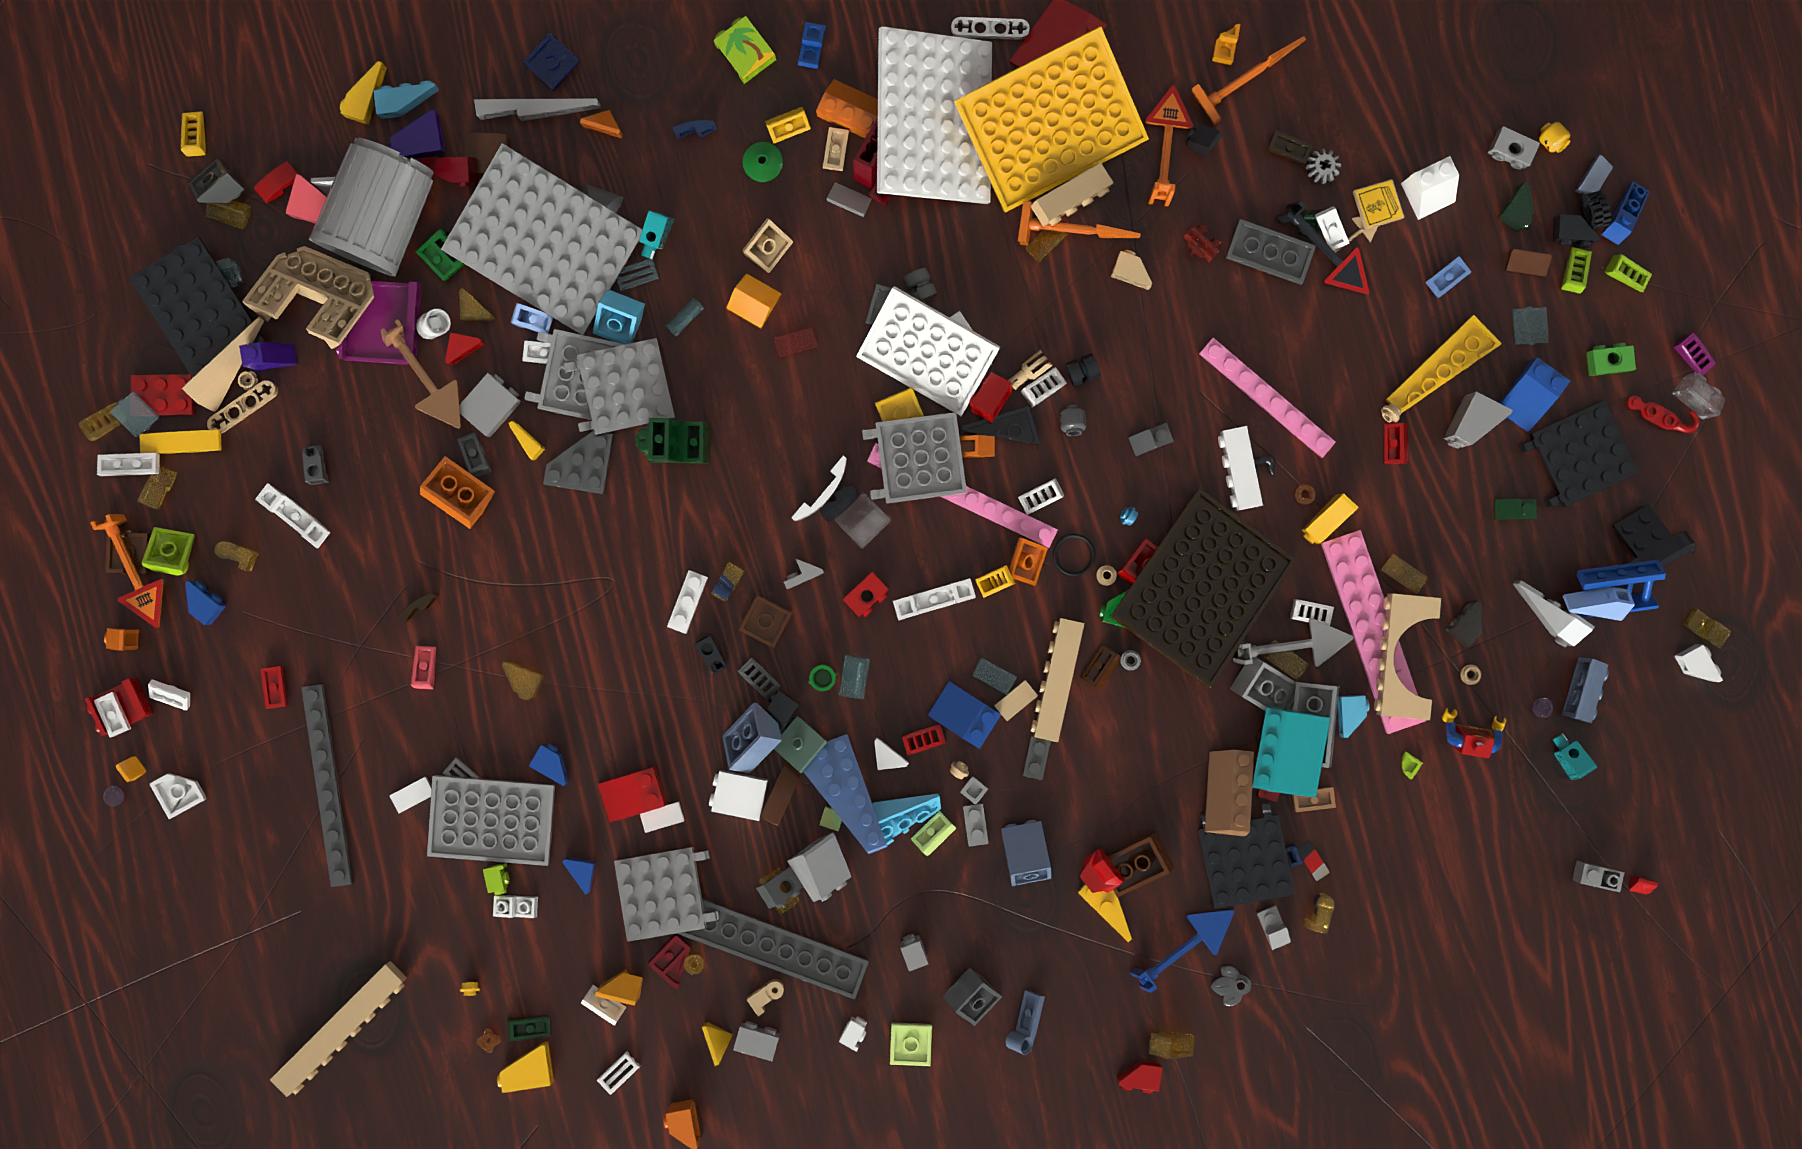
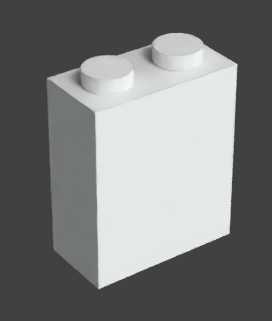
M720 770L719 774H715L713 786H716L715 794L710 796L709 806H712L711 811L759 821L768 779Z

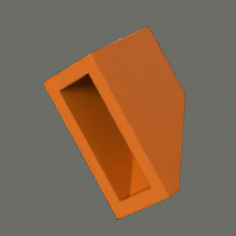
M959 436L962 457L995 456V436Z
M107 628V632L104 635L106 649L121 651L138 649L139 629Z

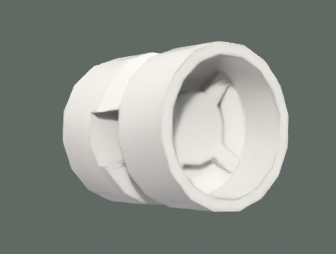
M433 309L417 319L416 329L423 338L434 339L449 330L451 325L450 318L445 311Z

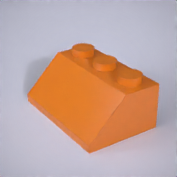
M833 79L825 91L816 113L818 117L866 138L878 117V99Z
M446 456L420 486V495L469 529L483 514L495 493L493 489Z

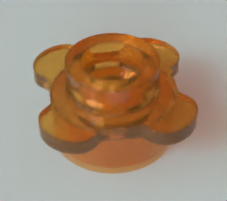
M488 1028L484 1030V1034L476 1042L487 1053H492L496 1044H500L501 1038L493 1034L492 1029Z

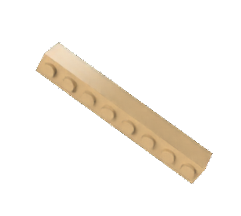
M391 961L385 964L270 1081L286 1097L291 1093L296 1095L304 1087L302 1083L307 1078L311 1080L319 1072L317 1068L321 1064L325 1066L333 1058L331 1054L335 1050L339 1052L347 1044L345 1040L350 1035L354 1037L362 1029L360 1025L364 1021L368 1023L376 1015L374 1011L378 1007L382 1009L390 1001L388 997L393 992L397 994L405 986L403 982L407 977Z

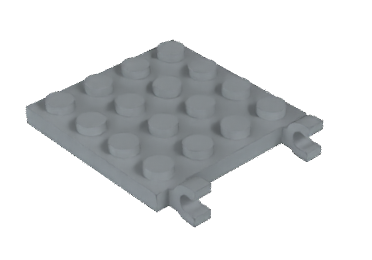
M554 329L553 335L538 332L537 340L539 342L551 343L540 394L526 391L524 399L538 403V409L591 420L580 369L565 372L564 363L578 361V354L626 344Z
M657 338L578 354V361L564 363L565 372L580 369L592 421L578 423L580 432L594 429V433L597 435L648 424L649 418H675Z
M956 412L876 422V429L862 430L863 440L878 438L884 489L871 490V500L885 498L887 504L967 493Z
M694 847L614 861L627 942L707 928L706 922L720 919L719 911L704 913L696 861L710 859L709 850L694 853Z

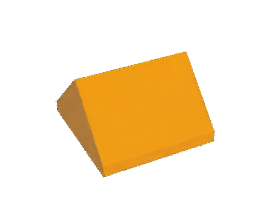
M746 273L734 288L727 309L762 329L781 293Z

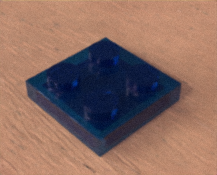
M549 33L522 63L554 91L575 69L580 60Z

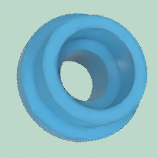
M1133 506L1126 507L1121 512L1120 522L1123 525L1127 524L1130 526L1136 520L1138 512L1135 511Z

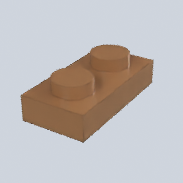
M1333 787L1318 788L1316 798L1292 795L1294 812L1336 808Z

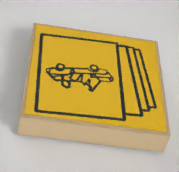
M1392 179L1353 191L1364 230L1404 218Z

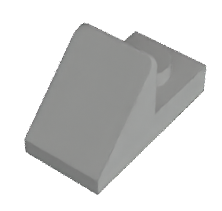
M796 559L802 574L799 575L798 572L786 576L787 581L784 584L786 589H790L825 572L819 567Z
M1275 904L1256 912L1272 950L1291 942L1288 929L1284 925Z

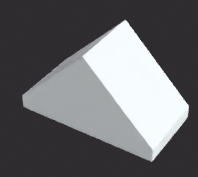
M878 737L875 739L878 770L906 767L909 764L905 758Z

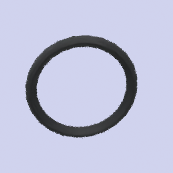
M1069 534L1062 537L1056 543L1053 550V560L1059 571L1065 575L1080 576L1089 571L1093 566L1095 549L1089 539L1083 535ZM1070 538H1078L1085 541L1091 550L1090 563L1079 572L1065 570L1057 559L1059 546Z

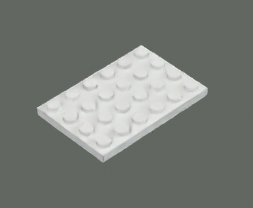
M894 286L856 357L962 416L972 395L976 392L999 351L1000 346Z

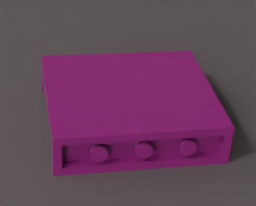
M371 281L374 299L341 344L336 347V353L339 355V359L344 361L410 365L400 350L395 348L393 344L388 347L382 340L380 330L384 328L388 332L396 328L394 321L398 319L403 326L405 344L417 359L419 333L416 329V322L420 317L422 285L418 282Z

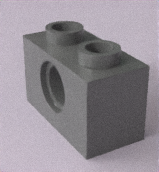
M787 866L756 889L769 909L775 906L779 909L788 903L787 898L790 896L794 898L803 892V885L792 868ZM781 883L784 884L786 888L785 893L781 890Z

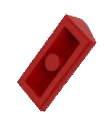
M1408 423L1384 424V464H1408Z

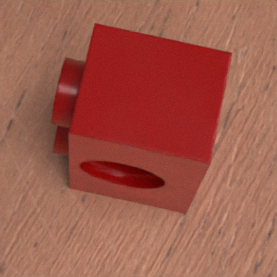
M871 572L843 601L858 617L861 615L866 617L873 610L872 605L876 601L881 603L888 596L886 592L889 589ZM870 590L873 593V599L870 602L862 600L861 594L863 591Z

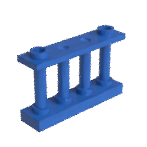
M1659 560L1578 570L1577 578L1584 591L1624 585V589H1628L1631 594L1634 583L1645 582L1642 593L1631 594L1635 606L1629 612L1657 609L1659 607L1651 592L1653 582L1664 580L1666 572ZM1575 613V614L1579 615V616L1582 617V618L1597 617V616H1591V615H1585V614Z

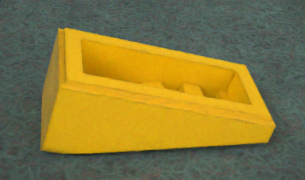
M203 112L182 113L181 151L188 157L206 155ZM188 121H197V123L189 124Z
M511 421L509 423L510 428L531 460H536L545 450L544 447L517 422Z
M1007 565L975 579L983 598L1015 584Z

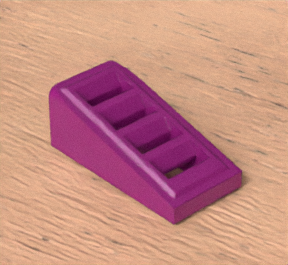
M1694 332L1686 335L1673 347L1699 377H1702L1716 364ZM1691 343L1693 346L1687 350L1686 346ZM1696 349L1697 352L1692 356L1690 353ZM1701 355L1702 358L1696 363L1695 359ZM1706 360L1708 364L1701 369L1699 366Z

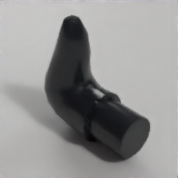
M1261 455L1254 459L1255 467L1266 464L1269 473L1274 475V458L1271 455Z

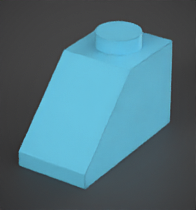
M1339 696L1338 722L1340 737L1348 738L1367 717L1369 701L1366 699V696Z

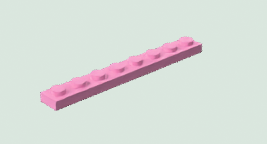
M1212 338L1199 353L1319 457L1323 458L1336 443L1216 339Z

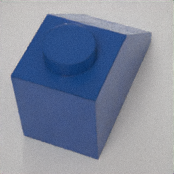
M545 743L542 744L529 766L560 785H567L569 779L562 753L558 752L559 748L551 743L547 745Z

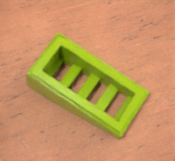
M1575 247L1571 248L1563 278L1562 290L1575 293L1583 292L1587 284L1592 251ZM1575 256H1576V257H1580V258H1584L1585 260H1584V261H1582V260H1577V259H1575ZM1573 265L1582 266L1583 268L1574 267Z
M1622 254L1613 255L1605 269V273L1640 292H1644L1652 276L1650 272ZM1641 274L1642 277H1641L1640 281L1637 283L1636 281H1637L1639 275Z

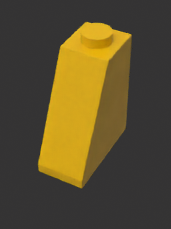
M1344 493L1335 495L1302 529L1305 533L1304 537L1312 544L1314 542L1320 544L1359 507Z
M548 1041L542 1042L499 1072L497 1083L502 1088V1093L551 1086L554 1077Z

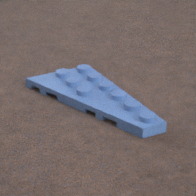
M845 734L827 741L826 745L805 768L804 774L868 854L888 847L848 735Z

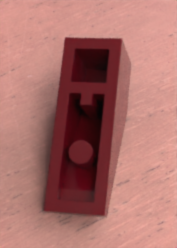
M475 157L414 159L430 168L434 175L448 182L458 183V187H469L470 183L477 182Z

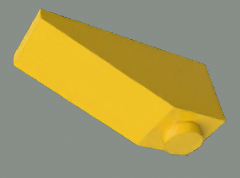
M378 61L349 90L345 99H342L340 113L344 117L369 125L375 107L374 90L380 89L387 69L382 62Z

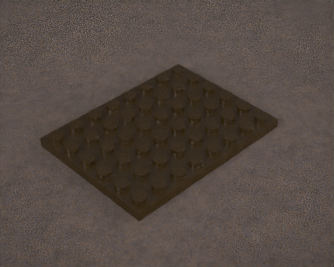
M1199 488L1110 617L1210 689L1296 562V559Z

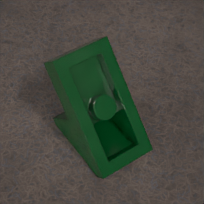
M1495 499L1494 520L1537 519V499Z

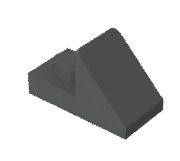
M1167 423L1128 438L1135 457L1174 442Z

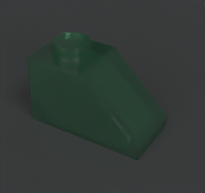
M1525 181L1518 186L1497 218L1515 231L1523 228L1526 229L1533 220L1531 216L1534 213V207L1528 182Z

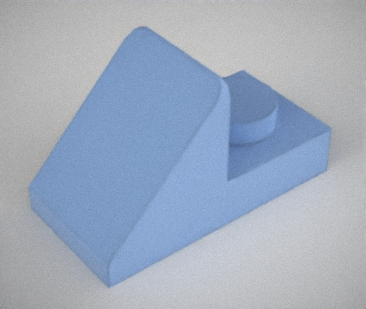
M516 303L511 323L521 328L548 334L553 317L542 311Z

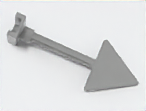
M1309 619L1310 639L1262 646L1251 645V643L1242 641L1238 647L1239 657H1233V662L1244 665L1253 664L1252 657H1257L1259 654L1311 647L1314 666L1318 667L1353 640L1354 637L1317 620Z

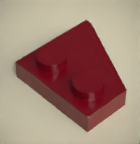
M675 933L648 961V965L677 990L691 946Z

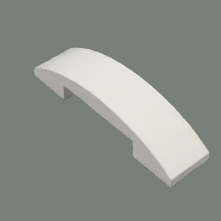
M843 456L830 471L836 478L811 508L806 503H803L793 515L792 519L794 521L801 520L815 513L832 497L843 478L847 463L846 457Z
M268 483L255 499L302 534V537L316 548H319L330 534V531L310 513Z
M969 578L895 600L893 604L899 621L976 598L971 579Z

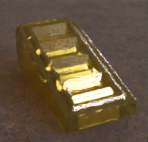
M115 402L85 418L78 425L88 440L95 441L128 420L118 402ZM114 410L115 414L119 419L115 420V418L111 414V411ZM106 415L111 423L108 424L103 416ZM97 420H99L102 424V428L99 427L98 423L96 422Z

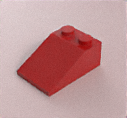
M656 765L598 784L609 822L649 812L668 804Z

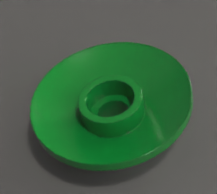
M757 142L751 145L744 153L743 168L746 174L754 181L769 182L775 179L782 170V155L779 149L771 143ZM761 157L766 159L764 164L758 162Z

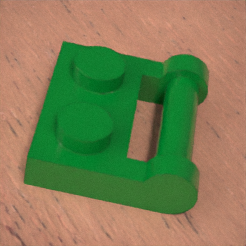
M441 228L416 253L446 282L465 264L459 260L453 262L437 245L440 240L445 243L448 238V232Z

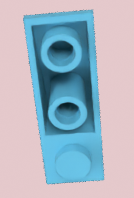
M422 81L420 85L404 83L400 84V87L395 88L381 86L379 90H374L376 114L381 119L402 117L438 92L439 88L431 81Z

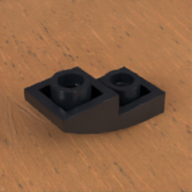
M853 485L842 487L834 493L837 500L829 501L819 508L821 516L827 522L845 512L860 496L859 491Z

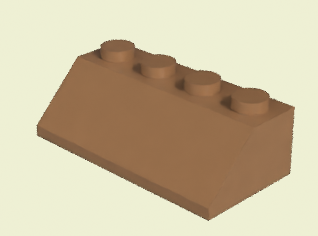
M1242 750L1209 752L1205 832L1246 836L1250 833L1254 752Z

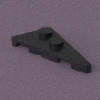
M1029 406L997 415L992 423L984 419L961 426L962 432L995 436L996 438L1036 445L1040 444Z

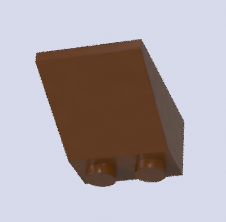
M1156 831L1133 841L1107 856L1125 879L1123 883L1113 889L1117 898L1170 873L1174 868Z

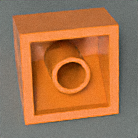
M694 1099L670 1103L666 1110V1115L663 1116L665 1128L669 1129L670 1135L689 1148L698 1149L702 1138Z

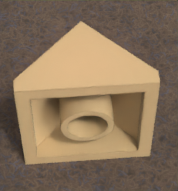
M767 218L742 251L746 257L767 273H770L793 241Z

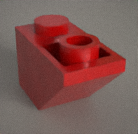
M1139 1060L1117 1077V1083L1121 1086V1089L1133 1091V1088H1136L1148 1094H1152L1153 1091L1159 1092L1162 1066L1157 1062Z

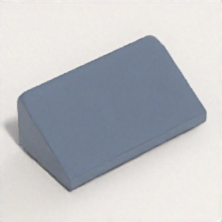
M1600 154L1596 156L1576 187L1575 192L1583 196L1599 191L1613 166Z

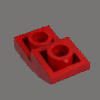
M286 161L255 185L254 190L267 204L281 196L283 189L294 183L298 173Z

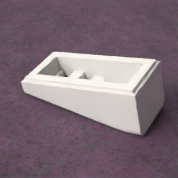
M1055 367L1024 387L1021 394L1033 408L1065 386L1067 382ZM1051 375L1056 380L1058 385L1055 386V384L1050 378ZM1044 380H1045V381L1047 382V384L1050 386V388H1051L1050 390L1047 388V386H1046L1045 383L1043 382ZM1037 385H1039V387L1041 388V390L1044 392L1043 395L1041 394V392L1039 391V389L1036 387Z
M1056 478L1018 498L1028 515L1064 497V493ZM1050 485H1052L1056 493V496L1054 497L1048 487ZM1042 489L1045 490V492H1046V494H1047V496H1048V498H1049L1048 500L1045 499V497H1044V495H1043V493H1042V491H1041ZM1034 493H1037L1042 503L1038 504ZM1026 497H1030L1035 507H1030Z
M1293 599L1290 619L1309 623V619H1314L1316 608H1319L1317 621L1330 626L1334 607ZM1301 605H1304L1303 614L1301 617L1299 616V612ZM1310 606L1312 607L1310 618H1306L1308 607ZM1323 609L1327 610L1325 622L1321 621Z

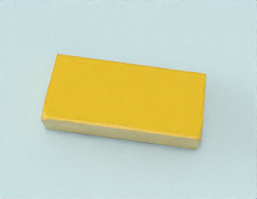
M803 107L765 121L773 143L811 129Z

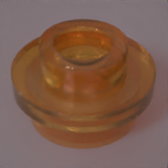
M1300 485L1295 491V498L1300 504H1310L1315 499V490L1310 485ZM1303 491H1306L1308 493L1307 498L1302 497L1301 494Z

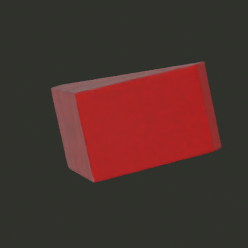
M450 333L445 362L453 366L485 343L479 338Z

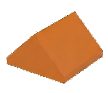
M1019 537L1008 568L1012 578L1036 586L1048 548Z

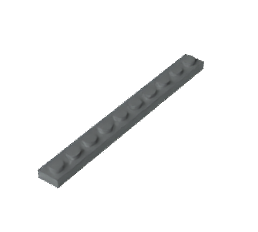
M324 684L301 687L331 887L349 885L353 883Z

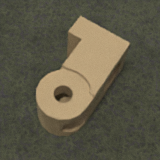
M772 979L747 996V1001L757 1016L765 1012V1004L783 995L784 984L779 979Z

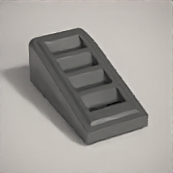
M753 657L738 671L766 700L781 686ZM754 665L756 668L748 675L746 672ZM760 671L762 674L754 681L752 677ZM764 677H767L768 679L761 686H759L758 683ZM772 682L774 685L765 692L763 689Z

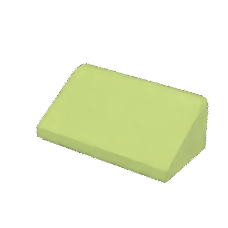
M939 811L911 840L928 856L956 827Z

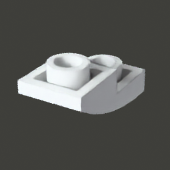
M494 896L493 916L508 918L537 917L538 897Z

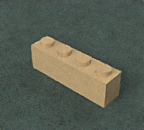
M1099 163L1037 199L1030 207L1043 227L1048 224L1053 226L1062 220L1061 216L1065 214L1070 216L1078 210V206L1083 205L1085 207L1092 203L1095 196L1098 195L1101 198L1110 192L1108 188L1114 182L1102 163Z

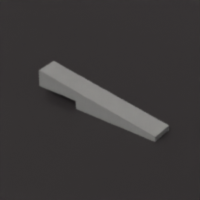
M597 98L474 99L476 115L480 120L517 114L521 121L601 108Z

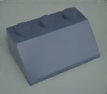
M1578 657L1562 712L1563 716L1592 723L1597 716L1598 709L1596 707L1598 700L1603 695V682L1606 681L1609 674L1608 664L1591 658Z
M753 703L722 736L729 770L750 773L782 741L778 723L758 703Z

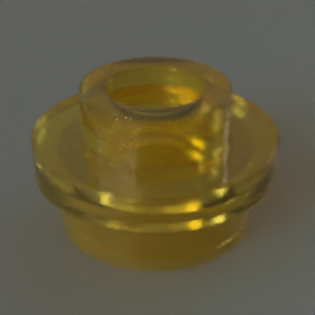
M691 954L686 958L684 968L690 974H698L704 968V960L698 954Z

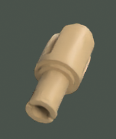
M1041 350L1022 364V370L1008 379L1015 390L1028 379L1035 380L1053 366L1051 362L1045 364L1048 360L1046 356L1038 359L1043 354Z

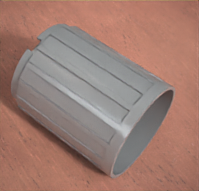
M355 138L354 143H350L309 240L353 262L390 276H396L433 184L432 176L434 172L413 158L408 159L400 155V152L368 139Z

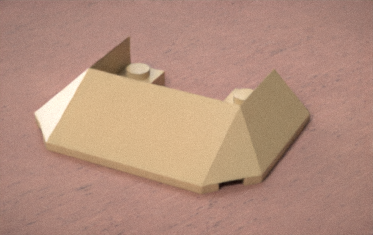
M303 246L297 248V252L288 255L286 253L277 255L242 302L267 322L271 317L278 319L296 293L323 304L306 330L309 334L325 340L329 347L333 349L341 344L374 299V292L368 272Z

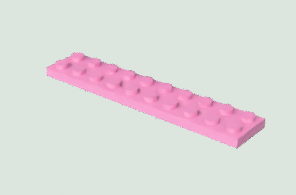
M1358 530L1323 542L1321 545L1375 699H1378L1379 690L1376 689V682L1380 678L1381 671L1378 670L1379 658H1382L1380 640L1384 638L1382 620L1386 617V609H1384V596L1362 532ZM1398 640L1394 650L1396 674L1401 683L1410 692L1418 696ZM1381 716L1387 734L1427 721Z

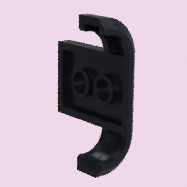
M1649 505L1617 522L1612 527L1635 557L1629 563L1659 560L1662 567H1665L1687 553L1691 552L1694 554L1697 544L1687 531L1672 536ZM1634 583V584H1633V589H1634L1639 583Z

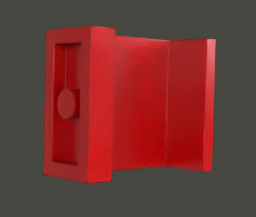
M137 677L128 678L122 681V684L85 699L87 703L86 709L93 716L95 729L101 733V736L108 735V732L94 700L111 692H116L130 725L153 714Z

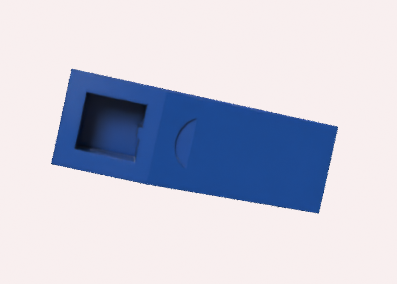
M1632 182L1611 214L1610 225L1604 227L1601 235L1619 245L1633 231L1650 192L1637 183Z

